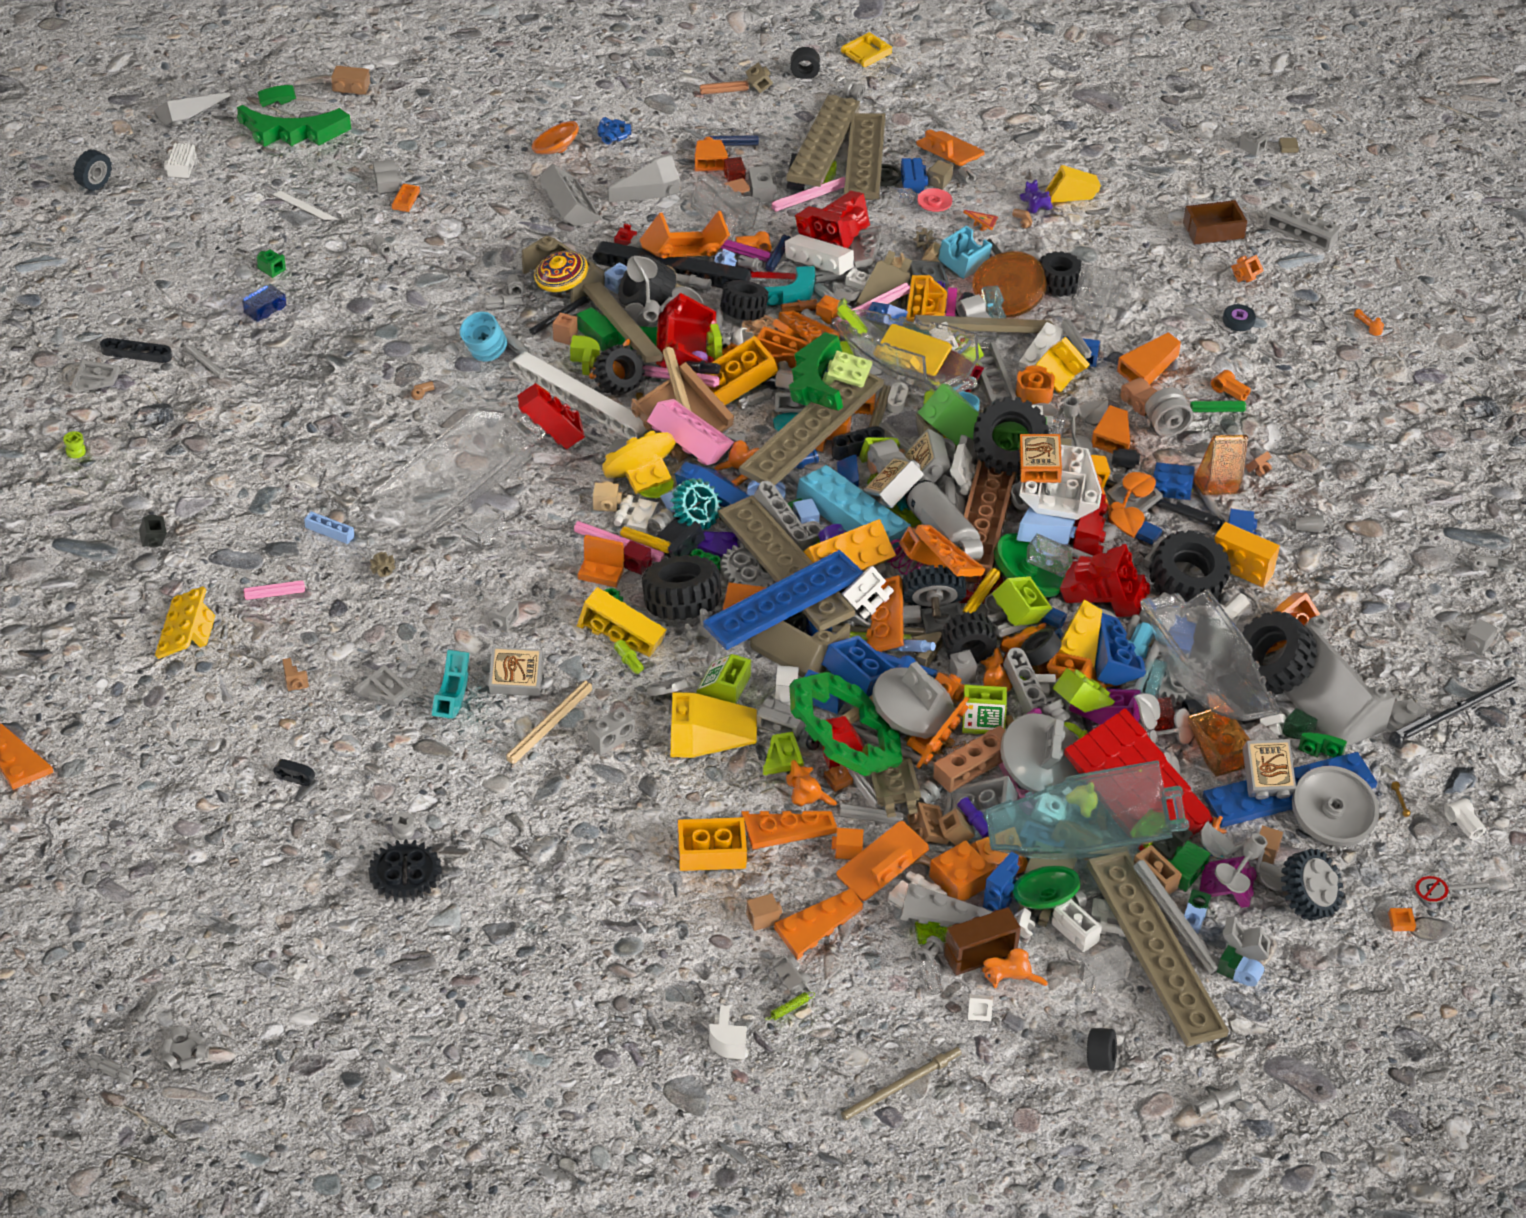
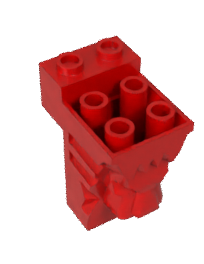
M852 190L823 209L808 206L795 215L800 235L847 249L852 244L853 238L858 236L860 230H865L870 226L864 193Z
M1105 494L1101 495L1099 509L1077 520L1075 519L1076 535L1069 541V544H1073L1075 549L1092 556L1103 553L1104 546L1101 543H1104L1106 531H1103L1106 518L1103 515H1106L1108 504L1105 503Z
M1122 544L1119 547L1108 550L1107 553L1096 554L1092 557L1080 555L1077 561H1071L1060 590L1065 603H1082L1084 600L1089 603L1111 602L1116 617H1132L1133 615L1139 616L1142 608L1145 607L1146 597L1150 594V584L1146 581L1144 574H1137V569L1132 562V554L1128 551L1127 545Z

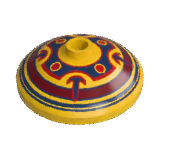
M559 251L550 254L535 269L534 278L536 284L548 292L569 290L586 277L588 263L583 255L574 251Z

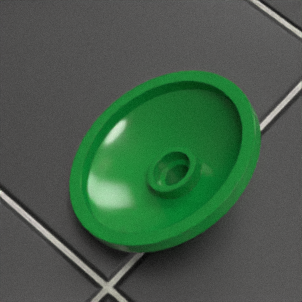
M1064 866L1037 868L1027 872L1016 881L1013 889L1014 898L1019 904L1031 909L1055 908L1074 897L1080 888V878L1073 869Z

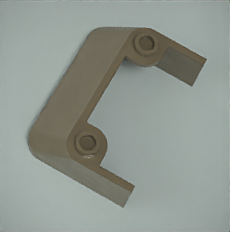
M545 236L522 250L523 274L529 273L530 269H535L550 254L574 250L551 236ZM586 259L588 273L578 285L570 289L571 303L582 296L588 297L583 290L584 284L601 282L605 286L604 272L606 271Z
M781 621L751 637L750 647L781 666L799 667L798 675L800 677H804L808 670L824 673L827 668L822 663L829 644L850 638V624L846 623L836 634L823 630L816 632L811 637L790 624Z

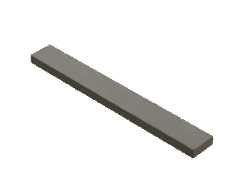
M601 282L584 284V292L625 339L630 340V345L637 351L638 355H641L645 363L663 360L661 351Z
M915 315L914 319L921 329H933L941 323L947 322L951 330L1039 333L1046 322L1053 324L1050 320Z

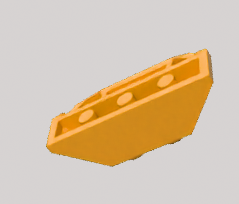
M912 275L907 306V325L916 324L914 321L915 315L945 316L947 291L934 281L932 276Z

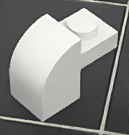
M778 665L775 700H780L782 703L790 705L789 685L794 679H798L799 667Z
M720 1005V1015L715 1014L714 1024H709L710 1046L722 1057L745 1059L747 1026L729 1025L730 1006Z

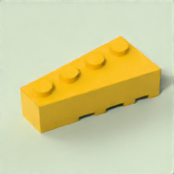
M598 587L584 602L577 623V627L581 629L584 627L592 629L593 634L599 636L602 633L609 636L612 642L616 643L619 640H624L630 649L648 657L661 644L667 630Z

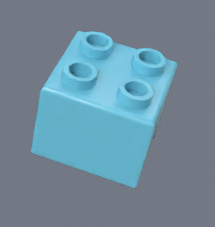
M966 225L942 240L938 260L959 277L965 279L989 263L992 244L984 239L983 244L978 245L973 239V230Z

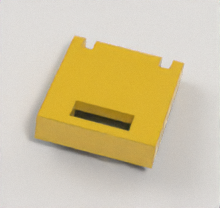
M868 32L843 45L841 53L863 67H867L891 54L892 46ZM871 44H874L875 46H877V47L879 48V50H877L876 48H874L873 46H871Z

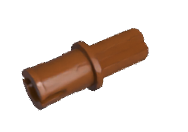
M816 298L803 301L798 299L797 302L781 304V312L794 310L801 314L805 309L813 311L816 310L817 300Z

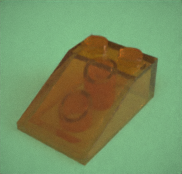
M1213 435L1193 479L1202 495L1237 494L1243 481L1248 444L1247 435Z
M1226 705L1188 716L1189 724L1204 761L1215 777L1245 768L1243 746L1247 741L1251 740Z

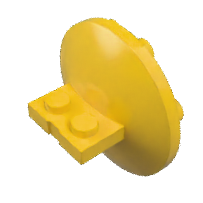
M650 431L642 438L637 439V437L629 439L626 442L627 445L621 447L616 452L607 454L605 456L606 461L602 464V471L607 478L627 477L635 494L650 489V487L659 486L671 481L672 477L663 459L674 448L675 440L668 432L655 433V431Z

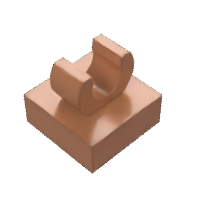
M1267 451L1245 467L1248 472L1256 468V474L1261 477L1265 474L1264 470L1267 473L1272 469L1271 465L1266 462L1272 457Z

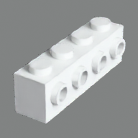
M800 234L785 241L786 258L794 262L814 266L823 271L833 272L836 275L844 274L845 271L854 267L853 250Z

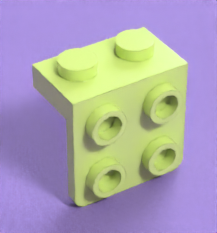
M837 351L834 359L830 360L828 372H825L822 381L828 386L837 380L857 387H863L872 367V361Z

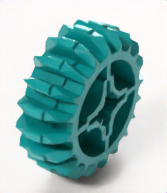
M691 478L688 481H683L676 487V491L672 493L675 498L670 500L674 504L670 508L675 510L673 517L681 518L678 520L679 524L686 522L687 526H690L696 521L703 530L709 529L717 523L716 519H719L718 510L722 508L718 504L722 501L718 500L717 496L720 493H714L715 486L709 487V482H703V479L700 478L697 480ZM700 502V504H698L696 507L692 508V506H694V505H696V503Z

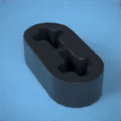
M280 759L273 768V772L278 778L302 786H309L315 777L314 770L309 766L287 759Z

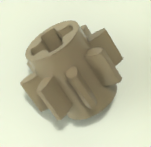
M923 228L922 232L916 231L917 236L913 239L918 243L916 247L921 248L923 246V250L926 251L937 240V238L933 237L934 231L930 230L928 232L927 228Z
M386 552L376 553L373 559L370 560L372 573H378L379 577L389 576L392 570L396 569L393 555L388 556Z

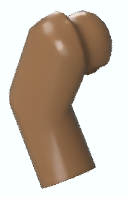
M429 381L415 385L411 392L412 398L420 400L425 392L434 390L433 382Z

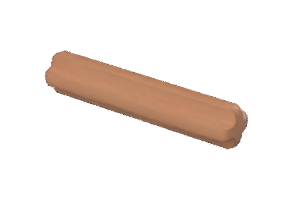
M745 80L701 84L699 89L700 94L746 91L749 89V83Z

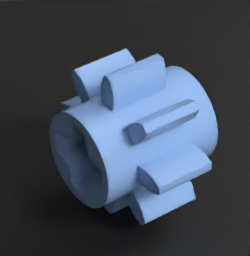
M723 249L722 252H717L714 259L716 263L735 266L737 262L734 258L735 253Z

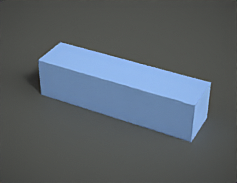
M312 511L304 519L305 528L348 544L355 537L353 527Z

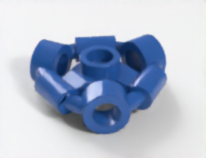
M603 117L597 127L598 136L602 137V141L607 145H610L613 141L619 142L626 139L628 135H631V124H625V121L610 120L607 117Z

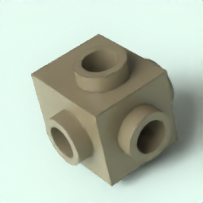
M759 62L745 71L748 76L747 82L752 88L755 87L759 93L774 84L769 76L771 74L766 66L762 67Z

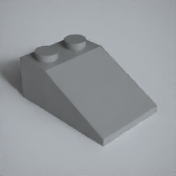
M1009 776L963 785L947 794L945 815L955 808L963 813L957 804L961 799L968 797L976 809L984 814L983 818L992 829L1015 825L1018 792Z

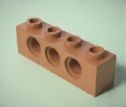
M998 726L993 730H989L979 738L973 739L965 746L954 750L946 757L938 759L934 763L933 778L951 793L1003 762L1001 758V740L1005 729Z

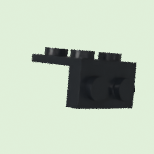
M676 517L656 536L671 542V545L668 547L669 553H665V556L672 558V556L689 555L705 539L703 529L699 523L695 521L692 525L687 526L686 522L678 523V520L681 518Z

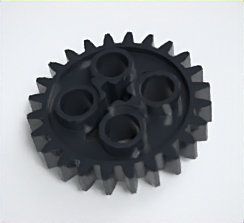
M407 839L404 840L403 844L396 840L395 846L387 843V849L379 848L380 854H373L374 860H370V867H368L370 883H372L373 889H378V895L385 893V899L393 896L394 902L398 898H402L403 903L406 902L408 897L415 901V896L417 895L420 898H424L423 892L430 894L431 887H437V881L441 880L440 874H442L441 860L438 858L437 852H432L431 846L425 849L424 842L419 846L416 844V840L408 844ZM407 856V884L403 885V860Z

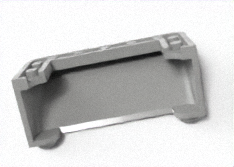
M1322 614L1311 618L1304 626L1311 631L1313 638L1316 640L1317 646L1315 649H1317V657L1314 658V661H1316L1315 665L1310 669V675L1302 680V684L1299 686L1295 685L1291 691L1286 692L1284 690L1283 692L1319 734H1326L1346 740V747L1386 731L1395 696L1384 686L1377 685L1369 688L1323 637L1322 634L1329 630L1328 620ZM1286 644L1269 660L1268 665L1281 657Z

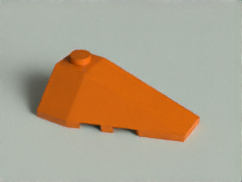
M1293 593L1274 610L1281 613H1289L1303 625L1311 618L1320 615L1307 593ZM1287 640L1277 642L1267 653L1279 650L1287 643Z

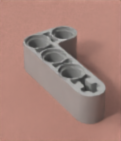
M762 481L754 494L758 502L801 550L815 545L819 540L818 534L823 529L822 525L816 521L801 524L775 485L769 481Z
M1020 648L1010 649L1003 666L1025 714L1034 708H1040L1042 714L1047 715L1042 708L1059 699L1064 704L1062 709L1068 712L1070 703L1062 696L1046 699L1025 652Z

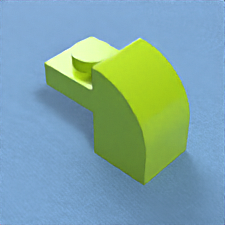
M573 335L570 345V361L582 362V375L589 376L591 368H594L593 363L597 361L596 357L600 355V346L593 338Z

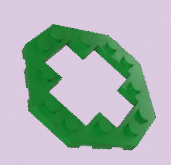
M829 672L794 679L789 685L791 713L796 719H800L806 724L804 729L815 742L818 740L825 748L823 752L829 759L863 776H869L872 772L879 773L885 771L889 767L895 768L902 763L899 732L893 730L889 723L877 713L874 703L859 686L851 684L840 676ZM830 693L859 708L860 722L878 731L879 747H874L867 743L862 749L863 752H858L847 744L834 740L832 725L826 720L814 716L812 697L826 703L830 698Z

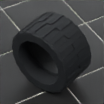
M641 256L653 260L657 265L656 276L648 278L650 300H655L662 306L668 297H672V290L676 285L675 271L651 256ZM626 270L618 288L619 301L625 306L631 303H640L645 307L647 300L645 280L635 282L630 278Z

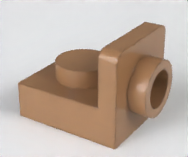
M291 658L282 659L288 691L308 688L307 671L298 672L297 666H292Z

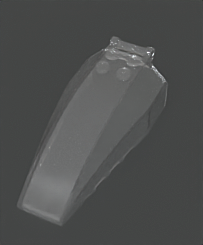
M856 309L854 311L868 328L867 333L859 334L856 328L851 327L847 320L843 321L840 317L832 319L834 328L863 358L872 361V365L899 381L931 392H935L942 383L949 384L958 393L977 387V380L970 376L979 359L978 339L975 332L934 322L926 325L922 324L921 320L918 319L910 322L906 320V317L894 319L891 318V314H882L864 309ZM896 324L949 342L952 345L949 354L935 376L927 375L925 356L890 346L886 342L880 343L890 325Z

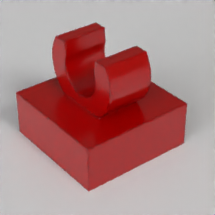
M624 224V228L620 227L614 237V243L629 245L631 244L632 237L637 235V231L631 230V225Z

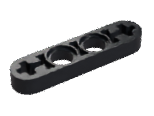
M105 338L100 342L101 353L106 356L157 363H167L172 359L171 348L167 345L116 338ZM149 350L147 353H141L142 351Z

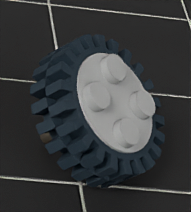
M929 565L930 567L923 566L920 570L916 568L913 572H908L902 579L904 602L910 606L919 605L921 609L932 608L934 619L941 617V605L962 601L966 597L965 576H956L947 566L943 568V565H938V568H934V565Z
M1314 848L1292 854L1284 862L1283 865L1285 867L1281 870V873L1286 875L1281 877V882L1286 883V886H1282L1283 895L1286 901H1292L1289 907L1291 909L1296 908L1294 913L1297 916L1301 915L1302 919H1308V921H1315L1334 915L1340 909L1338 906L1342 905L1343 901L1340 898L1344 896V892L1339 891L1340 888L1344 887L1343 883H1338V879L1342 877L1340 873H1335L1338 869L1336 864L1331 866L1333 861L1331 857L1326 858L1327 854L1325 852L1320 853L1319 849L1314 850Z

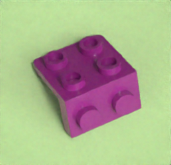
M1245 856L1211 861L1204 867L1199 891L1211 894V897L1233 894L1241 908L1250 907L1251 897L1254 894V880L1257 877L1256 870L1247 861L1240 873L1249 878L1250 886L1246 892L1236 893L1218 880L1215 869L1219 864L1226 863L1237 870Z

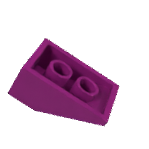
M1106 689L1110 692L1109 697L1115 701L1113 705L1089 712H1083L1072 704L1069 706V711L1100 725L1124 708L1139 721V707L1134 696L1141 694V690Z

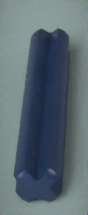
M757 135L709 136L713 140H721L724 146H757L759 144V137Z
M784 234L781 236L765 264L766 271L773 272L785 252V241L791 238L789 235Z

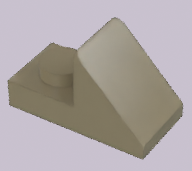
M941 632L912 638V640L934 642L936 646L934 651L913 652L917 654L916 661L919 665L930 666L942 648L943 639Z

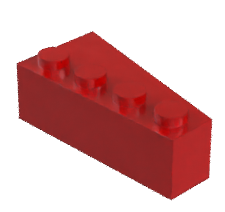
M534 383L517 395L519 410L523 414L526 413L534 424L541 426L547 435L550 434L558 445L561 444L564 448L568 449L585 438L579 412L577 410L571 411L570 406L566 403L562 405L559 398L556 396L552 398L550 392L538 384Z

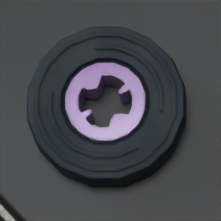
M1233 304L1225 308L1222 319L1225 326L1231 330L1247 331L1254 326L1256 315L1253 309L1246 305Z

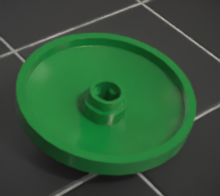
M1009 533L999 539L994 547V558L998 567L1007 578L1030 576L1044 597H1053L1061 593L1060 587L1067 569L1059 556L1044 543L1018 541V533Z

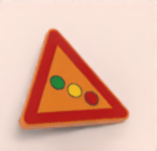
M970 210L963 211L964 214L975 220L974 227L982 224L980 231H984L987 228L993 230L998 219L994 215Z

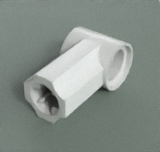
M1242 593L1235 594L1225 605L1220 604L1216 608L1212 618L1222 620L1221 625L1231 630L1236 625L1239 617L1249 608L1250 602L1247 596Z
M1463 798L1445 805L1444 813L1448 821L1451 823L1456 822L1469 839L1476 840L1485 833L1486 827L1474 814L1473 805L1470 800Z

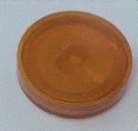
M1009 251L994 255L983 262L974 274L972 287L974 295L980 294L985 300L986 312L995 317L1010 318L1025 314L1036 307L1045 295L1047 282L1043 267L1035 257L1024 252Z

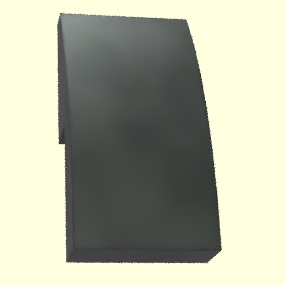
M1176 819L1151 845L1168 860L1177 851V848L1182 846L1193 833Z

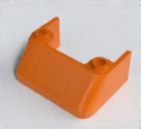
M717 211L704 230L700 232H670L663 213H659L640 238V244L643 249L661 258L683 256L711 257L721 248L730 236L721 211Z

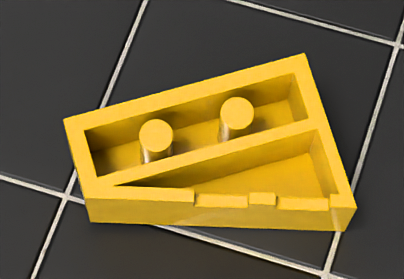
M1086 600L1081 603L1060 639L1062 645L1059 652L1061 654L1068 653V655H1075L1076 657L1090 658L1095 668L1102 616L1100 608Z

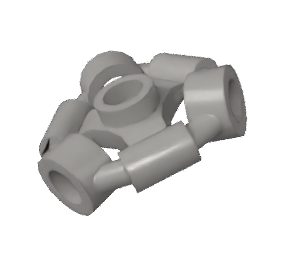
M176 1027L171 1030L169 1038L163 1041L160 1050L162 1055L161 1063L168 1071L177 1068L185 1070L195 1067L198 1062L207 1060L209 1045L205 1044V1038L197 1032H189L184 1027ZM197 1046L196 1057H192V1051ZM171 1054L178 1056L180 1061L178 1062L176 1058Z

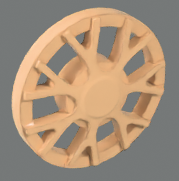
M764 315L761 319H756L753 322L752 320H744L742 328H747L745 331L752 332L757 337L764 326L776 330L774 326H769L772 325L775 319Z

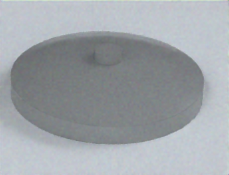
M1322 766L1308 771L1301 777L1292 795L1293 811L1301 827L1313 838L1328 845L1344 847L1358 844L1371 834L1378 822L1379 804L1374 791L1359 775L1345 768Z

